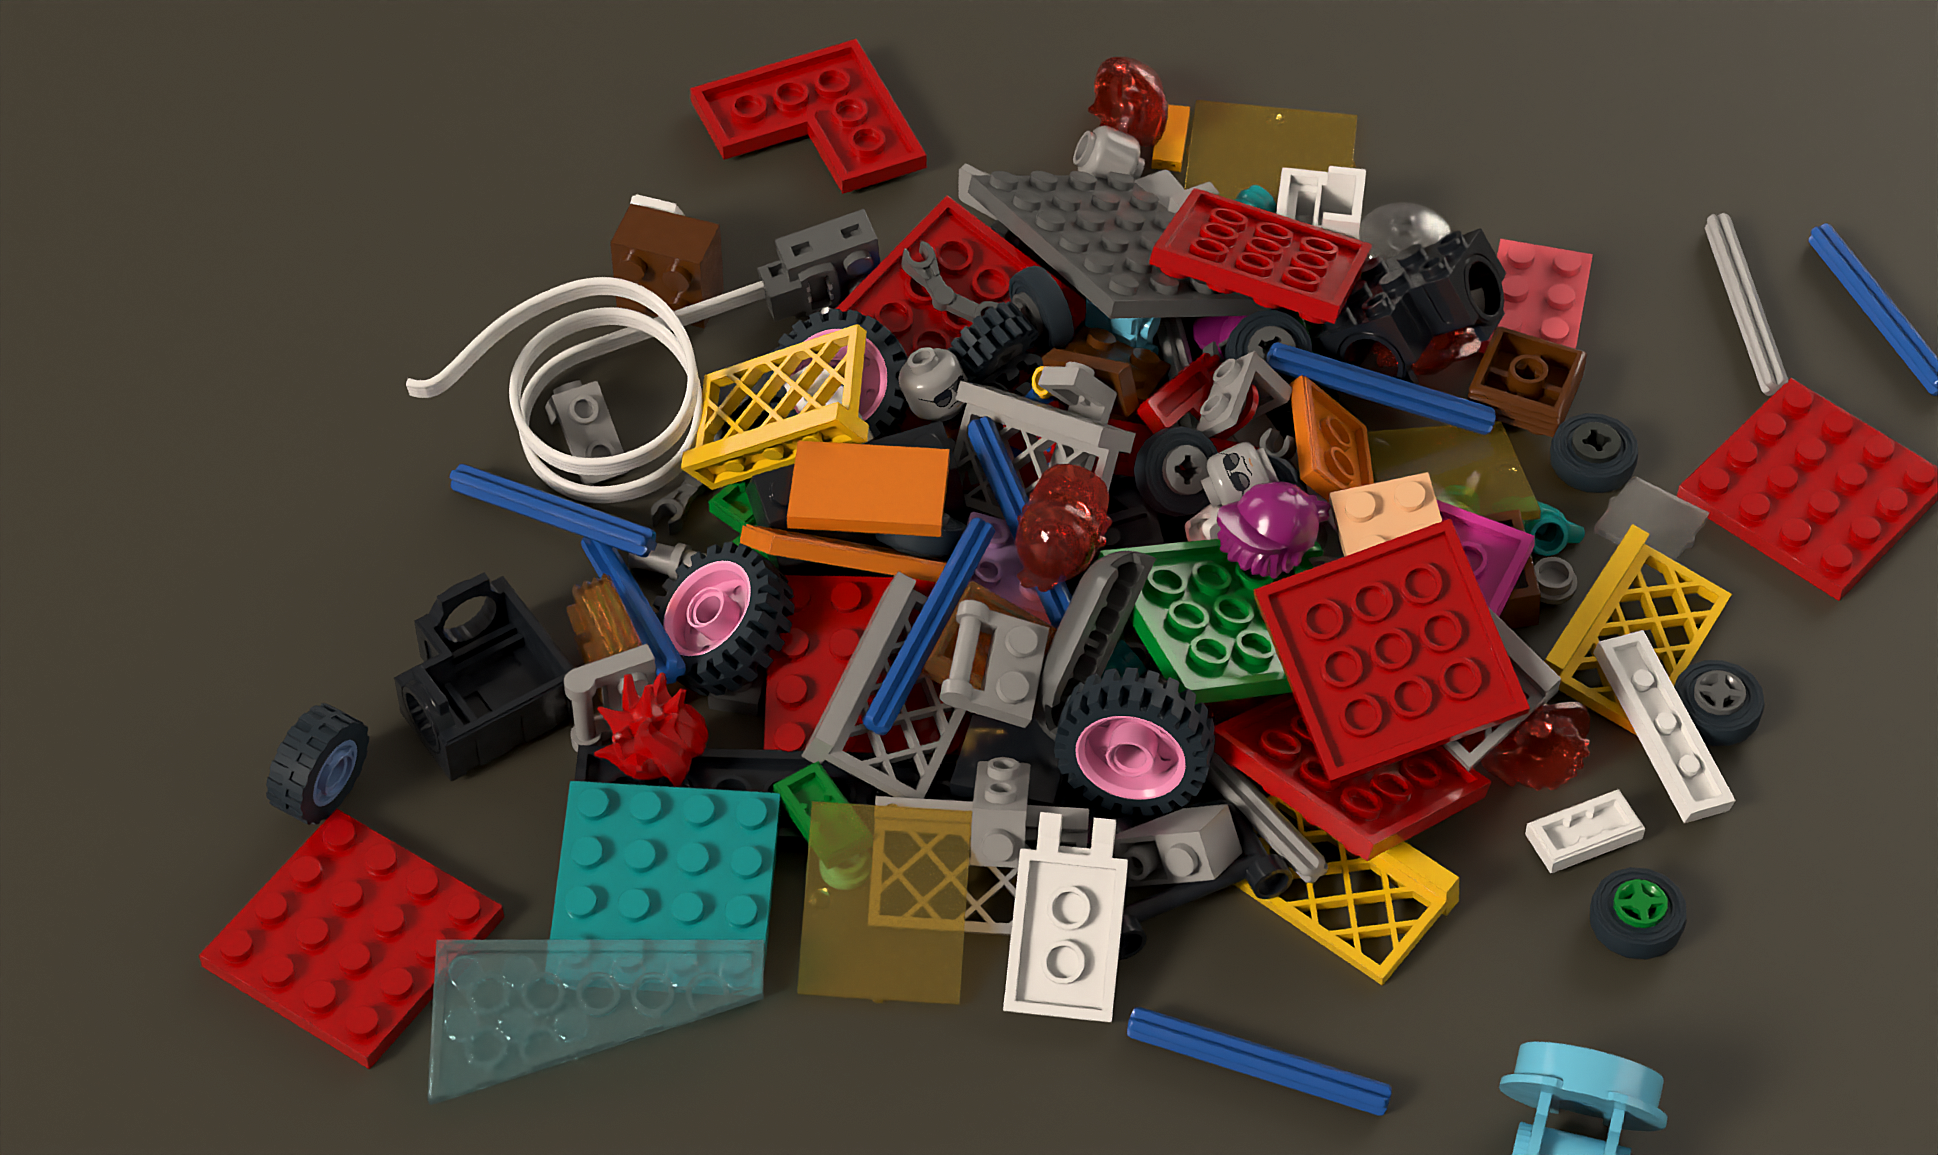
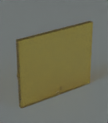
M1196 100L1190 146L1186 149L1189 157L1184 189L1187 190L1210 181L1220 193L1219 196L1234 200L1240 191L1248 189L1252 185H1258L1269 192L1277 205L1282 167L1328 172L1329 166L1356 168L1353 156L1357 115Z
M1495 421L1491 432L1486 435L1452 425L1367 432L1374 483L1428 472L1435 497L1439 501L1480 516L1520 509L1522 520L1540 519L1541 510L1501 421Z
M812 801L798 995L872 999L875 1003H882L884 1000L960 1005L972 811L898 807L894 803H890L887 806Z

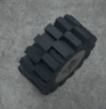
M1008 301L1006 304L1002 302L995 309L993 306L987 309L984 316L980 317L978 315L973 319L974 323L970 327L965 326L960 331L962 335L954 338L951 342L952 347L947 350L957 357L968 382L979 384L1014 357L1028 353L1027 350L1035 346V340L1038 339L1039 334L1015 304L1011 301Z

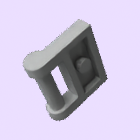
M961 601L956 616V621L960 624L953 661L949 679L944 680L942 683L940 700L947 705L1026 728L1032 719L1049 628L989 610L987 605L979 601ZM979 632L990 634L991 639L981 688L978 690L973 688L969 681Z
M648 644L583 665L569 671L565 675V693L572 701L574 727L570 733L571 742L576 752H578V745L601 746L602 741L608 740L613 736L611 728L603 716L598 715L594 717L592 697L595 695L597 688L602 687L604 708L623 711L622 697L625 674H632L636 692L639 696H642L646 685H653L656 679L655 658Z

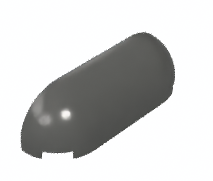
M1118 551L1101 557L1083 574L1043 659L1033 709L1038 724L1054 741L1063 708L1069 695H1072L1074 688L1080 682L1085 685L1087 677L1097 673L1100 677L1102 676L1154 565L1155 557L1136 551Z

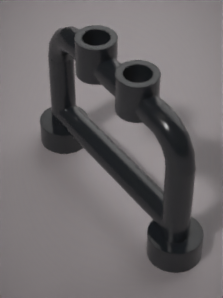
M1209 799L1182 807L1176 803L1173 811L1164 814L1157 805L1155 815L1159 818L1183 808L1228 804L1245 857L1233 861L1215 880L1179 883L1124 906L1118 960L1134 956L1145 946L1147 936L1140 925L1141 922L1245 879L1257 898L1271 899L1285 892L1293 881L1290 869L1280 855H1268L1246 816L1235 805L1227 801ZM1130 815L1118 817L1115 819V834L1139 825L1135 818Z

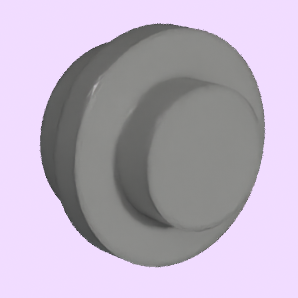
M1547 557L1534 565L1541 593L1540 602L1562 604L1574 596L1577 588V577L1572 566L1567 561L1557 557Z

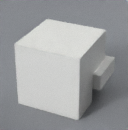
M1329 166L1328 172L1282 167L1276 214L1358 240L1366 170Z

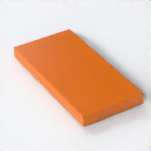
M750 524L742 527L740 537L741 544L770 555L889 575H896L899 571L910 578L937 582L948 562L940 558L908 555L891 548Z

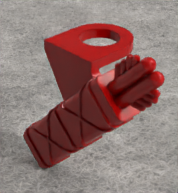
M1203 353L1196 361L1183 368L1177 376L1165 383L1156 393L1139 405L1137 413L1153 434L1162 429L1171 428L1177 423V420L1188 412L1198 421L1200 420V409L1208 399L1214 383L1213 375L1223 363L1219 362L1220 357L1214 354L1211 356L1209 353ZM1251 383L1246 396V405L1239 415L1236 424L1214 435L1217 439L1226 440L1251 421L1259 402L1258 390L1254 384Z

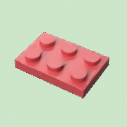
M1500 239L1497 257L1506 272L1505 278L1501 283L1504 293L1503 310L1505 315L1497 327L1501 326L1576 349L1593 254ZM1492 335L1488 340L1480 342L1478 352L1485 353Z

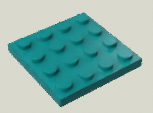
M570 781L545 973L547 985L762 999L781 811L780 794Z

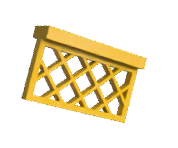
M856 324L704 375L702 390L703 407L697 431L696 447L683 451L681 469L711 490L752 478V476L795 464L798 441L849 444L867 442L869 424L858 417L867 331ZM848 345L847 354L835 369L829 365L830 361L841 347ZM813 358L795 382L790 377L802 360ZM824 369L830 373L829 377L812 397L807 390ZM773 370V375L756 394L752 390L754 385L764 373ZM787 382L791 388L773 409L769 402L784 383ZM733 383L737 384L722 404L718 406L720 387ZM843 384L842 404L836 402L825 406L840 385ZM748 394L753 400L735 421L730 416ZM802 397L808 401L798 415L786 418ZM763 410L770 414L760 427L748 430ZM727 422L731 428L722 439L714 441V436Z
M1632 524L1544 662L1561 678L1558 690L1637 736L1593 653L1599 643L1598 636L1613 634L1622 636L1630 634V632L1651 630L1657 645L1654 651L1659 660L1663 661L1669 679L1674 686L1678 676L1689 666L1732 594L1646 545L1645 542L1650 534ZM1647 564L1662 573L1667 585L1647 587L1641 572L1643 565ZM1633 583V585H1634L1635 588H1634V589H1629V587H1630L1631 584ZM1697 593L1714 603L1711 610L1691 612L1684 595ZM1672 596L1678 614L1658 617L1652 599ZM1640 600L1646 618L1626 621L1619 603ZM1612 616L1613 622L1607 623ZM1702 623L1700 628L1697 629L1696 624ZM1683 626L1690 644L1670 646L1663 628ZM1590 650L1592 656L1586 657L1587 653ZM1681 657L1679 662L1676 664L1675 658ZM1597 668L1603 687L1589 688L1572 677L1578 670Z
M1270 795L1267 799L1277 809L1282 810L1297 821L1298 831L1310 843L1329 841L1338 847L1340 861L1326 863L1328 870L1325 875L1342 873L1346 894L1315 898L1313 884L1306 882L1308 899L1286 902L1279 896L1271 899L1257 898L1246 879L1233 885L1383 986L1440 915L1444 914L1447 916L1459 902V877L1405 841L1366 861L1362 857L1349 852L1341 842L1320 827L1307 822L1302 814L1284 801ZM1304 826L1312 831L1304 832ZM1262 837L1259 838L1269 855V849L1272 847ZM1346 853L1354 859L1347 860ZM1291 867L1289 868L1293 879L1301 878ZM1371 869L1381 876L1383 890L1352 893L1349 872ZM1389 882L1398 888H1389ZM1414 898L1428 907L1417 920L1395 922L1392 901ZM1385 902L1389 923L1357 927L1354 905ZM1348 906L1351 928L1329 931L1318 923L1317 910ZM1308 911H1310V912H1311V918L1308 917L1307 915H1305V914L1302 913V912H1308ZM1406 933L1405 936L1400 940V942H1398L1397 934ZM1391 935L1393 950L1381 965L1361 952L1360 939ZM1353 940L1354 947L1345 941Z

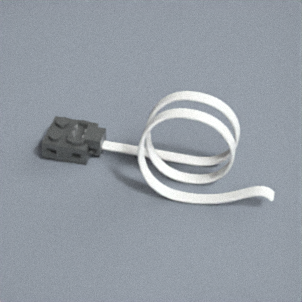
M865 209L775 239L776 251L780 260L758 267L759 282L673 311L660 297L650 290L623 279L593 277L560 285L524 301L499 317L483 330L438 375L427 380L408 378L406 386L409 395L417 398H431L445 392L502 337L522 323L556 306L596 295L620 296L634 300L651 309L659 317L651 318L640 312L624 308H595L569 315L540 331L524 347L514 364L509 383V398L525 455L536 474L552 489L569 498L589 503H616L647 495L676 478L683 471L681 469L683 451L696 447L697 431L703 407L702 389L692 344L683 326L765 298L774 322L794 316L795 319L805 315L809 316L820 312L823 307L835 308L880 264L876 234ZM603 325L627 326V328L573 346L554 356L534 374L521 398L523 381L530 366L549 346L570 334L587 328ZM655 337L672 351L687 373L688 382L685 398L673 422L654 440L632 451L602 458L571 456L551 448L541 441L529 428V420L534 403L541 391L552 379L580 362ZM693 416L689 434L677 454L657 471L628 483L612 486L578 484L557 475L540 460L541 458L556 468L580 475H610L628 471L647 464L668 451L683 435Z

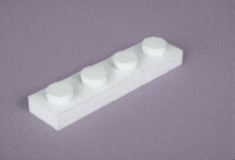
M1641 630L1600 641L1593 653L1684 824L1729 811L1736 800L1645 632Z

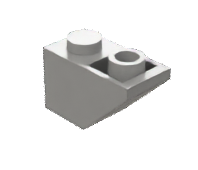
M1228 804L1183 808L1115 834L1113 853L1117 859L1128 860L1126 887L1215 880L1243 851Z

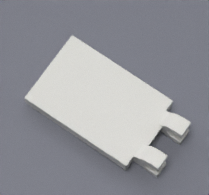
M1040 812L1037 850L1020 848L1003 1011L1112 1023L1128 870L1127 859L1113 858L1116 820L1094 818L1091 849L1060 846L1063 825L1062 814Z

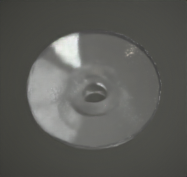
M1396 202L1382 205L1369 212L1360 224L1358 240L1373 244L1369 259L1382 256L1384 260H1388L1391 257L1397 256L1411 245L1420 243L1425 248L1428 245L1437 243L1440 238L1450 233V229L1443 218L1433 210L1414 203Z

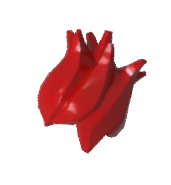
M659 673L653 685H646L642 696H639L636 692L632 674H625L622 697L623 711L604 707L597 708L611 728L613 744L594 752V756L609 760L626 775L632 776L634 779L653 780L665 776L674 787H680L690 770L692 758L702 755L705 751L709 735L706 721L691 705L684 703L685 689H680L673 697L669 694L665 673Z

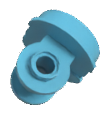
M1527 1042L1521 1044L1514 1074L1503 1076L1499 1089L1508 1097L1536 1108L1537 1111L1533 1125L1520 1122L1512 1155H1630L1632 1148L1618 1145L1621 1129L1659 1131L1666 1127L1667 1115L1658 1109L1664 1078L1656 1071L1644 1065L1597 1050L1551 1042ZM1559 1109H1564L1587 1116L1602 1118V1124L1610 1127L1607 1141L1548 1128L1546 1125L1549 1112L1558 1114Z

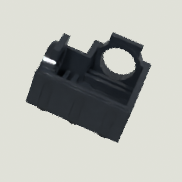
M1481 228L1467 232L1464 235L1459 230L1453 231L1440 238L1437 243L1428 245L1425 248L1420 243L1411 245L1397 256L1391 257L1388 260H1384L1382 256L1372 258L1366 261L1361 275L1335 324L1330 322L1323 323V327L1315 334L1312 341L1320 355L1360 367L1375 343L1379 341L1391 350L1398 362V374L1392 377L1418 385L1419 380L1411 367L1413 363L1419 360L1433 337L1470 326L1480 342L1490 338L1505 315L1503 310L1504 293L1501 283L1505 278L1506 272ZM1479 288L1483 289L1485 297L1484 313L1478 309L1470 291Z
M483 572L471 579L461 581L437 596V600L429 614L414 620L420 657L424 662L394 677L400 713L451 782L466 775L470 769L478 765L483 766L512 750V747L522 742L527 743L557 727L556 724L568 718L570 720L574 718L572 701L565 693L564 678L569 671L575 668L504 576L490 582L489 577ZM486 596L481 610L470 621L456 628H443L449 615L460 604L474 597Z

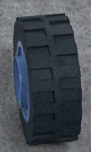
M321 703L320 706L315 705L307 713L304 712L298 718L296 724L291 726L285 739L280 743L274 760H272L269 768V777L266 782L268 787L266 796L270 800L269 803L308 825H311V823L317 825L323 819L326 820L351 792L357 777H359L363 769L362 766L367 757V746L370 737L367 734L369 731L368 727L364 725V722L327 703Z

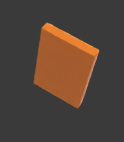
M1300 375L1289 384L1293 388L1291 404L1300 480L1327 502H1329V493L1374 484L1366 426L1308 377Z
M798 441L787 512V527L792 529L941 537L950 462L949 449Z

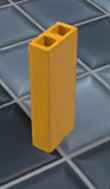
M1161 104L1151 169L1181 172L1190 118V107Z

